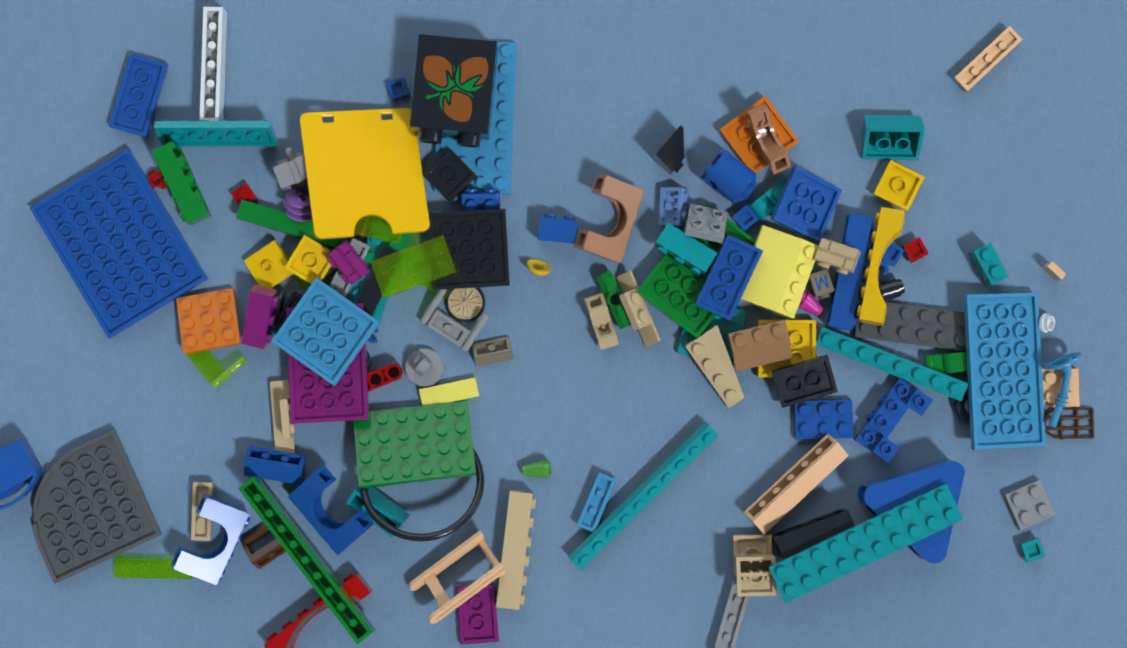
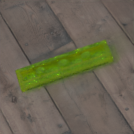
M115 558L114 578L193 579V576L173 569L171 565L173 559Z

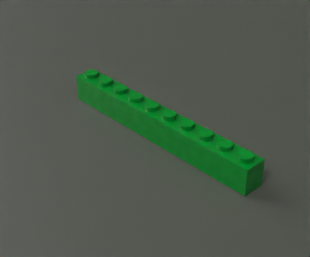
M253 476L238 488L356 644L358 645L376 631L259 476Z

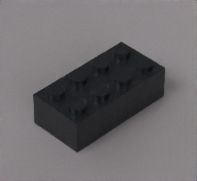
M841 508L772 534V540L778 556L781 559H785L853 527L854 523L849 510Z

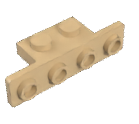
M632 271L617 276V281L623 292L619 297L633 330H639L646 347L661 341L644 299L636 292L639 287Z
M289 380L271 381L270 391L275 450L295 453L294 433H296V424H291Z

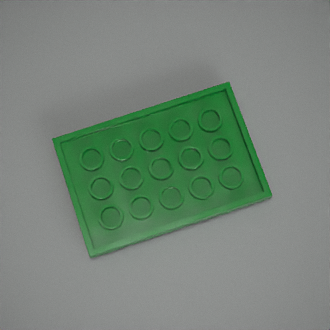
M706 202V204L704 205V207H708V208L714 209V208H713L711 205H709L707 202ZM729 219L726 220L722 243L693 237L717 252L704 276L702 274H694L689 270V266L676 263L673 260L674 257L666 254L636 291L642 298L695 339H698L716 316L709 311L695 306V303L727 235L752 246L756 242L755 239Z
M468 400L370 411V420H353L359 489L476 475Z

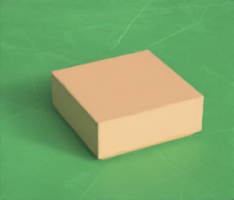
M1054 262L1046 263L1042 267L1056 281L1062 280L1066 275Z

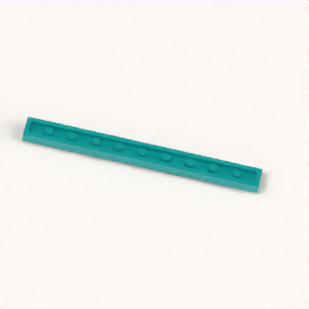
M705 421L568 558L582 570L718 436L713 428Z

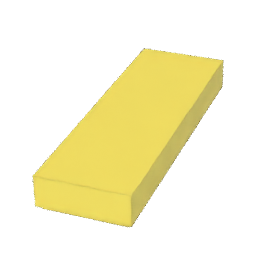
M476 377L419 389L422 405L448 403L479 396Z

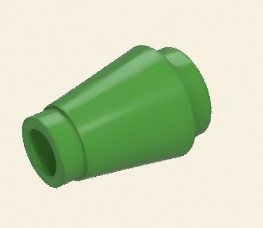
M544 459L523 465V476L546 479L548 476H551L550 461H545Z

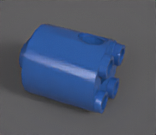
M722 149L704 171L701 178L733 204L746 200L756 188L757 173L729 151Z

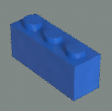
M249 446L244 457V476H259L262 479L301 485L305 475L306 455Z

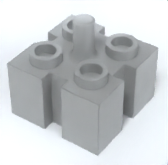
M291 147L285 149L288 160H281L276 163L277 166L272 167L281 189L285 190L286 193L291 189H300L307 185L304 153L301 152L294 155Z

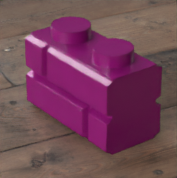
M347 239L328 252V262L333 268L338 267L341 271L339 275L345 283L349 282L353 285L370 272L368 265Z

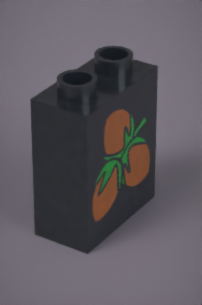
M419 34L410 128L413 133H419V142L441 144L442 136L457 137L458 146L479 148L481 139H490L498 57L497 41Z

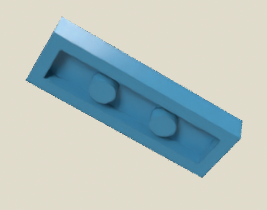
M598 472L576 526L591 532L596 530L617 479Z

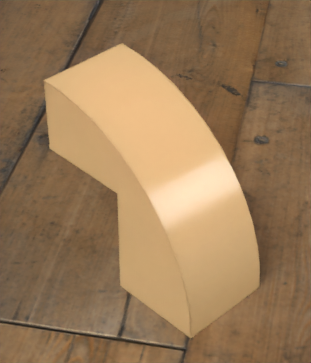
M603 293L585 298L584 300L600 350L619 345Z

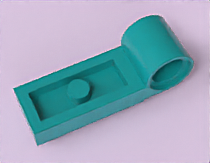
M789 174L749 206L760 221L774 211Z

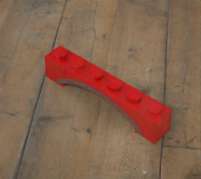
M359 572L356 575L351 573L343 579L345 583L342 586L356 604L373 591ZM321 597L312 603L314 605L313 608L309 611L305 608L297 614L298 619L295 622L288 621L282 626L283 631L279 634L274 632L267 637L266 640L268 642L264 647L295 648L296 639L304 626L314 616L329 607Z

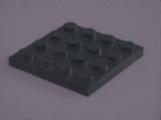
M506 209L428 213L433 290L510 286Z

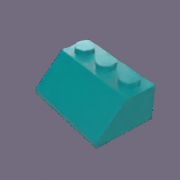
M864 115L861 130V158L873 160H919L925 130L922 117L915 115Z

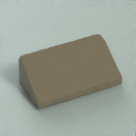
M509 336L472 344L477 367L514 358Z

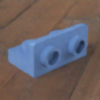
M661 187L659 226H666L667 223H670L673 226L685 228L688 204L691 200L688 189L682 187Z

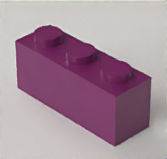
M254 285L250 290L241 344L264 349L268 343H271L273 333L270 332L271 326H274L276 315H273L274 308H277L279 297H276L277 290Z

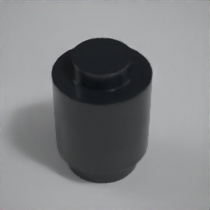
M894 278L879 283V289L884 301L900 297L901 294L905 293L901 279L896 280Z

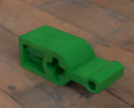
M966 352L924 356L925 367L943 374L967 371Z

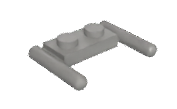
M438 290L419 321L465 351H468L489 317L486 313H483L471 331L441 310L436 309L447 291Z

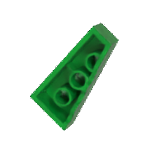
M172 141L152 150L151 152L157 166L164 176L165 184L171 190V197L175 205H178L180 209L179 215L182 221L193 225L211 217L212 215L182 148Z

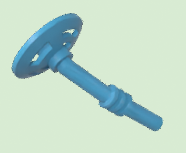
M1080 352L1063 355L1047 362L1043 366L1046 370L1060 369V372L1063 373L1061 390L1057 394V401L1054 402L1055 408L1048 426L1056 428L1061 412L1066 407L1065 403L1068 402L1066 399H1069L1071 365L1081 358L1082 354Z

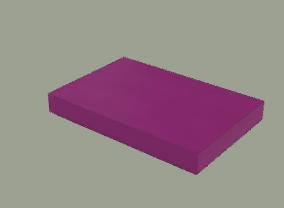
M495 583L488 584L458 607L460 645L499 642ZM469 585L456 586V593L459 594Z

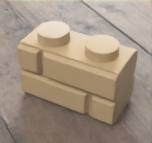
M822 238L814 260L819 262L818 266L829 269L831 266L837 268L836 272L847 275L848 272L854 273L861 251Z

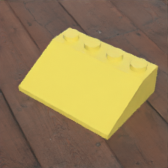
M762 225L754 247L763 250V253L741 300L782 317L794 319L814 266V259L819 246Z

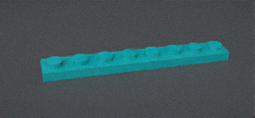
M822 327L816 342L817 346L959 401H962L968 386L967 382L825 327Z

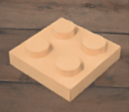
M1079 368L1071 369L1068 391L1069 399H1066L1068 401L1065 403L1066 407H1080ZM1042 369L1044 407H1055L1054 402L1057 401V394L1060 393L1063 377L1060 369Z

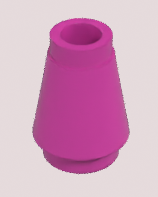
M804 291L798 307L816 317L819 316L824 308L809 291Z

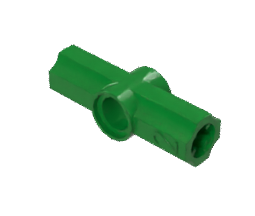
M612 271L597 276L596 279L619 329L631 325L622 302L619 305H613L610 302L611 296L622 294Z

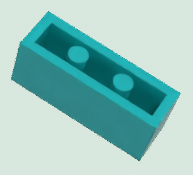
M667 223L654 245L660 253L664 255L669 254L674 257L673 260L676 263L689 266V270L696 275L702 274L704 276L717 255V252L693 237L684 235L683 231L670 223Z
M358 486L346 504L357 512L362 509L375 526L393 538L394 535L382 529L371 518L363 504ZM373 487L368 488L370 500L377 513L387 523L397 529H401L410 514Z

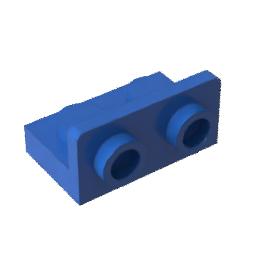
M466 188V191L461 193L462 211L500 209V191H496V188H485V191H477V188Z

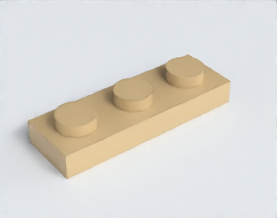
M193 482L191 540H212V520L199 516L196 509L204 493L213 497L214 482Z

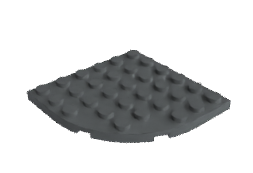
M116 430L107 432L65 453L46 472L37 489L33 504V531L38 548L54 584L162 535Z

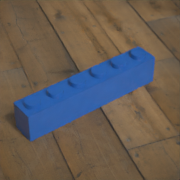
M854 213L847 214L842 244L859 249L861 254L854 273L848 272L847 275L836 272L826 327L851 331L852 327L855 328L857 316H855V310L858 309L861 301L858 294L864 285L862 273L866 270L868 263L865 257L866 252L869 253L871 241L868 240L869 235L874 231L875 223L872 222L873 217Z

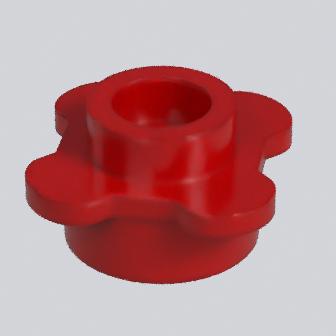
M149 171V182L153 188L165 189L167 185L163 179L162 172Z

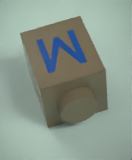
M828 269L810 274L808 283L813 297H819V300L830 297V292H833L834 288Z

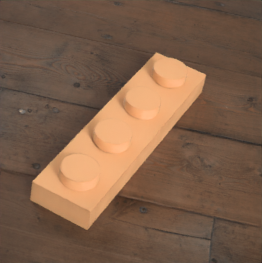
M1009 26L957 74L953 80L965 92L969 91L1023 39Z

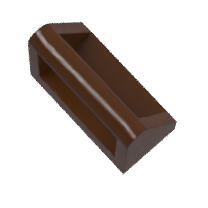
M265 524L240 540L250 562L258 569H261L286 552L277 539L255 553L253 552L249 543L269 531Z

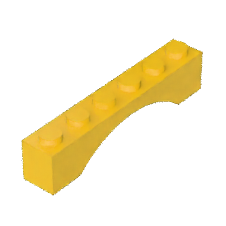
M881 207L880 213L877 212L875 224H878L877 231H873L871 242H874L873 250H869L868 261L871 262L870 267L865 270L864 279H867L866 287L862 286L860 298H863V303L858 306L857 316L860 317L861 323L884 326L887 305L879 289V267L887 248L902 234L905 219L904 210Z

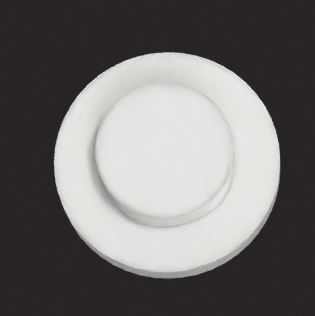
M1048 313L1042 314L1039 318L1041 332L1046 333L1054 329L1055 318Z

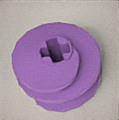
M301 189L289 190L284 200L286 215L292 220L299 222L312 220L309 192Z

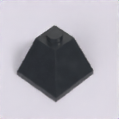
M681 125L654 158V161L669 174H672L674 171L678 173L684 165L682 163L684 160V129Z

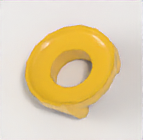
M530 259L527 262V269L535 275L544 276L551 271L550 264L541 260Z

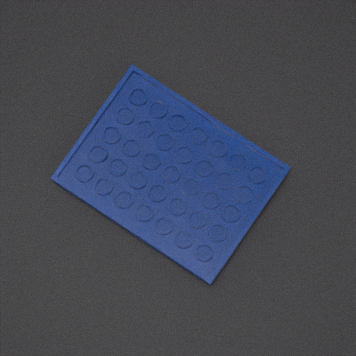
M126 149L30 208L108 339L113 338L209 279L130 149Z

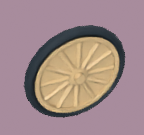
M480 288L450 289L445 299L446 310L456 321L462 323L472 322L482 315L485 309V296Z

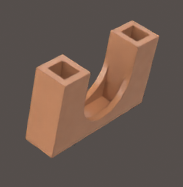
M597 174L591 193L606 198L614 204L617 210V222L614 229L604 236L589 230L579 229L574 248L611 262L621 263L625 256L627 242L631 237V229L636 220V213L642 201L644 190L608 175Z

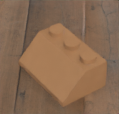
M785 320L726 334L735 372L792 358L790 338Z

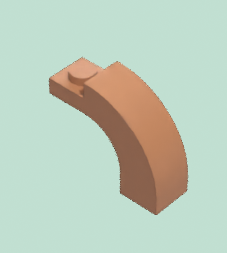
M764 103L747 111L749 116L748 123L755 142L772 173L775 175L790 168L791 163L788 153L776 135L766 104Z

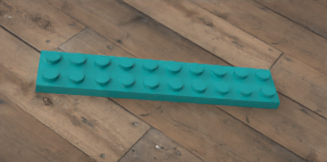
M944 483L770 565L768 568L784 602L788 603L964 519L947 484Z

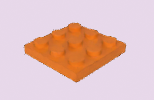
M766 96L719 129V132L740 160L755 173L765 168L767 163L751 132L747 111L765 103L769 110L773 128L785 150L788 151L799 142Z
M233 288L176 298L183 354L187 355L241 345L235 291Z

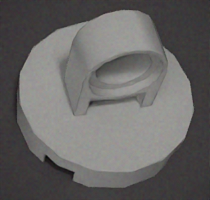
M419 349L408 357L405 370L408 378L414 384L430 386L441 379L444 372V364L437 352L431 349Z

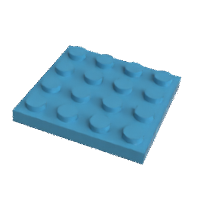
M315 278L271 342L333 386H336L380 322L324 282Z

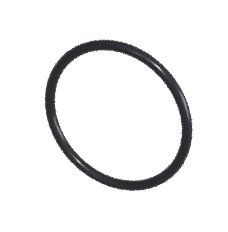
M473 448L477 481L473 501L465 514L445 529L432 533L418 534L405 532L393 527L375 510L369 497L368 488L360 489L363 504L371 518L382 529L396 537L419 542L446 537L464 526L480 504L484 490V472L477 452Z

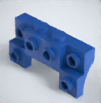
M897 378L887 394H882L878 399L877 408L868 413L865 418L867 422L854 440L889 463L900 448L888 439L890 433L908 408L922 416L933 400L903 379Z

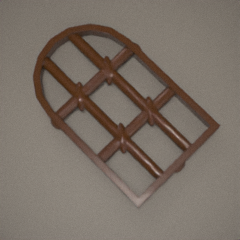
M1063 408V410H1075V415L1062 417L1061 412L1059 426L1056 428L1046 426V421L1051 419L1048 416L1054 409L1045 416V431L1052 438L1061 440L1094 438L1093 408ZM1078 410H1090L1091 416H1078ZM1080 419H1091V427H1079ZM1075 420V426L1062 427V421ZM1059 430L1060 437L1052 435L1049 431ZM1064 430H1076V437H1063ZM1091 430V436H1079V431Z

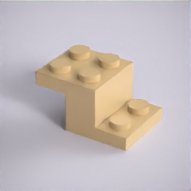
M772 534L732 535L733 571L736 576L737 597L777 596L776 583L768 566L776 563L775 556L772 554Z

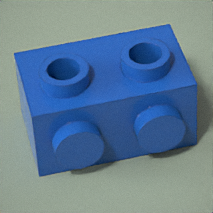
M544 214V217H540L538 240L575 244L579 221L575 220L574 216L564 215L563 219H557L555 214Z

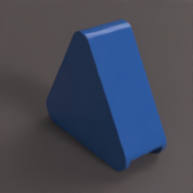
M941 460L865 482L858 489V499L874 516H877L946 483L958 506L965 470L956 461ZM953 525L907 547L919 558L930 563H939L947 555Z

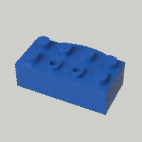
M18 439L0 449V500L17 492L25 483L28 484V487L19 497L7 504L1 505L0 510L8 508L26 497L38 482L41 474L44 473L26 439Z

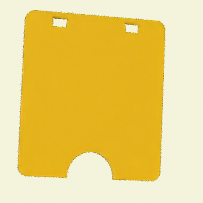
M411 109L310 112L301 115L299 122L313 231L318 239L354 237L356 223L361 218L370 215L382 218L389 225L392 234L427 231L430 222L417 133H413L410 128ZM392 114V119L382 120L381 115ZM333 117V122L323 123L322 118Z

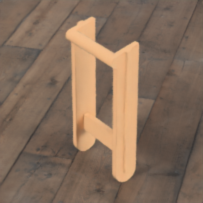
M479 530L412 580L408 587L411 591H415L425 584L428 585L440 605V608L428 617L430 624H435L496 578L505 575V569L502 563H499L486 543L481 530ZM479 544L493 568L450 600L436 576Z

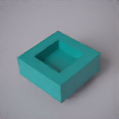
M1040 538L1019 543L1025 562L1028 563L1046 557Z

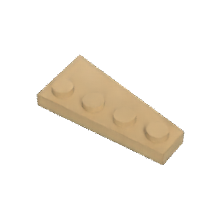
M717 324L702 333L698 339H693L685 345L728 408L745 398Z

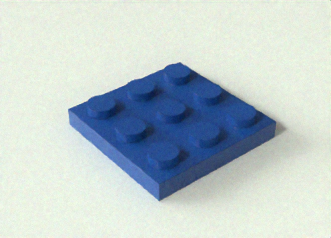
M792 166L770 219L815 242H820L842 189L797 166Z

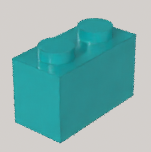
M992 243L985 244L968 253L986 287L1009 277Z

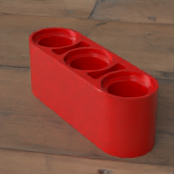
M389 364L367 373L368 392L400 380L404 374L403 368L398 364ZM392 367L399 369V375L396 378L390 376L389 372ZM375 374L381 376V382L378 385L372 383V376Z

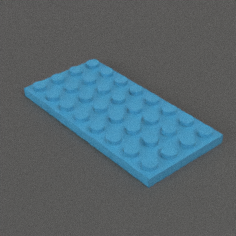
M497 42L498 57L490 139H481L479 148L458 146L457 137L442 136L441 144H436L435 162L451 149L477 175L466 188H477V191H485V188H496V191H500L501 195H510L517 44L513 42Z
M1038 293L963 295L971 449L1046 446Z

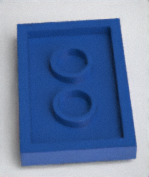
M818 400L794 404L795 440L822 439L827 434L834 439L854 438L852 400Z

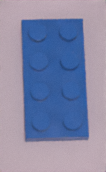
M130 54L109 124L110 128L145 138L148 137L168 70V64Z
M727 235L695 306L731 321L763 250Z

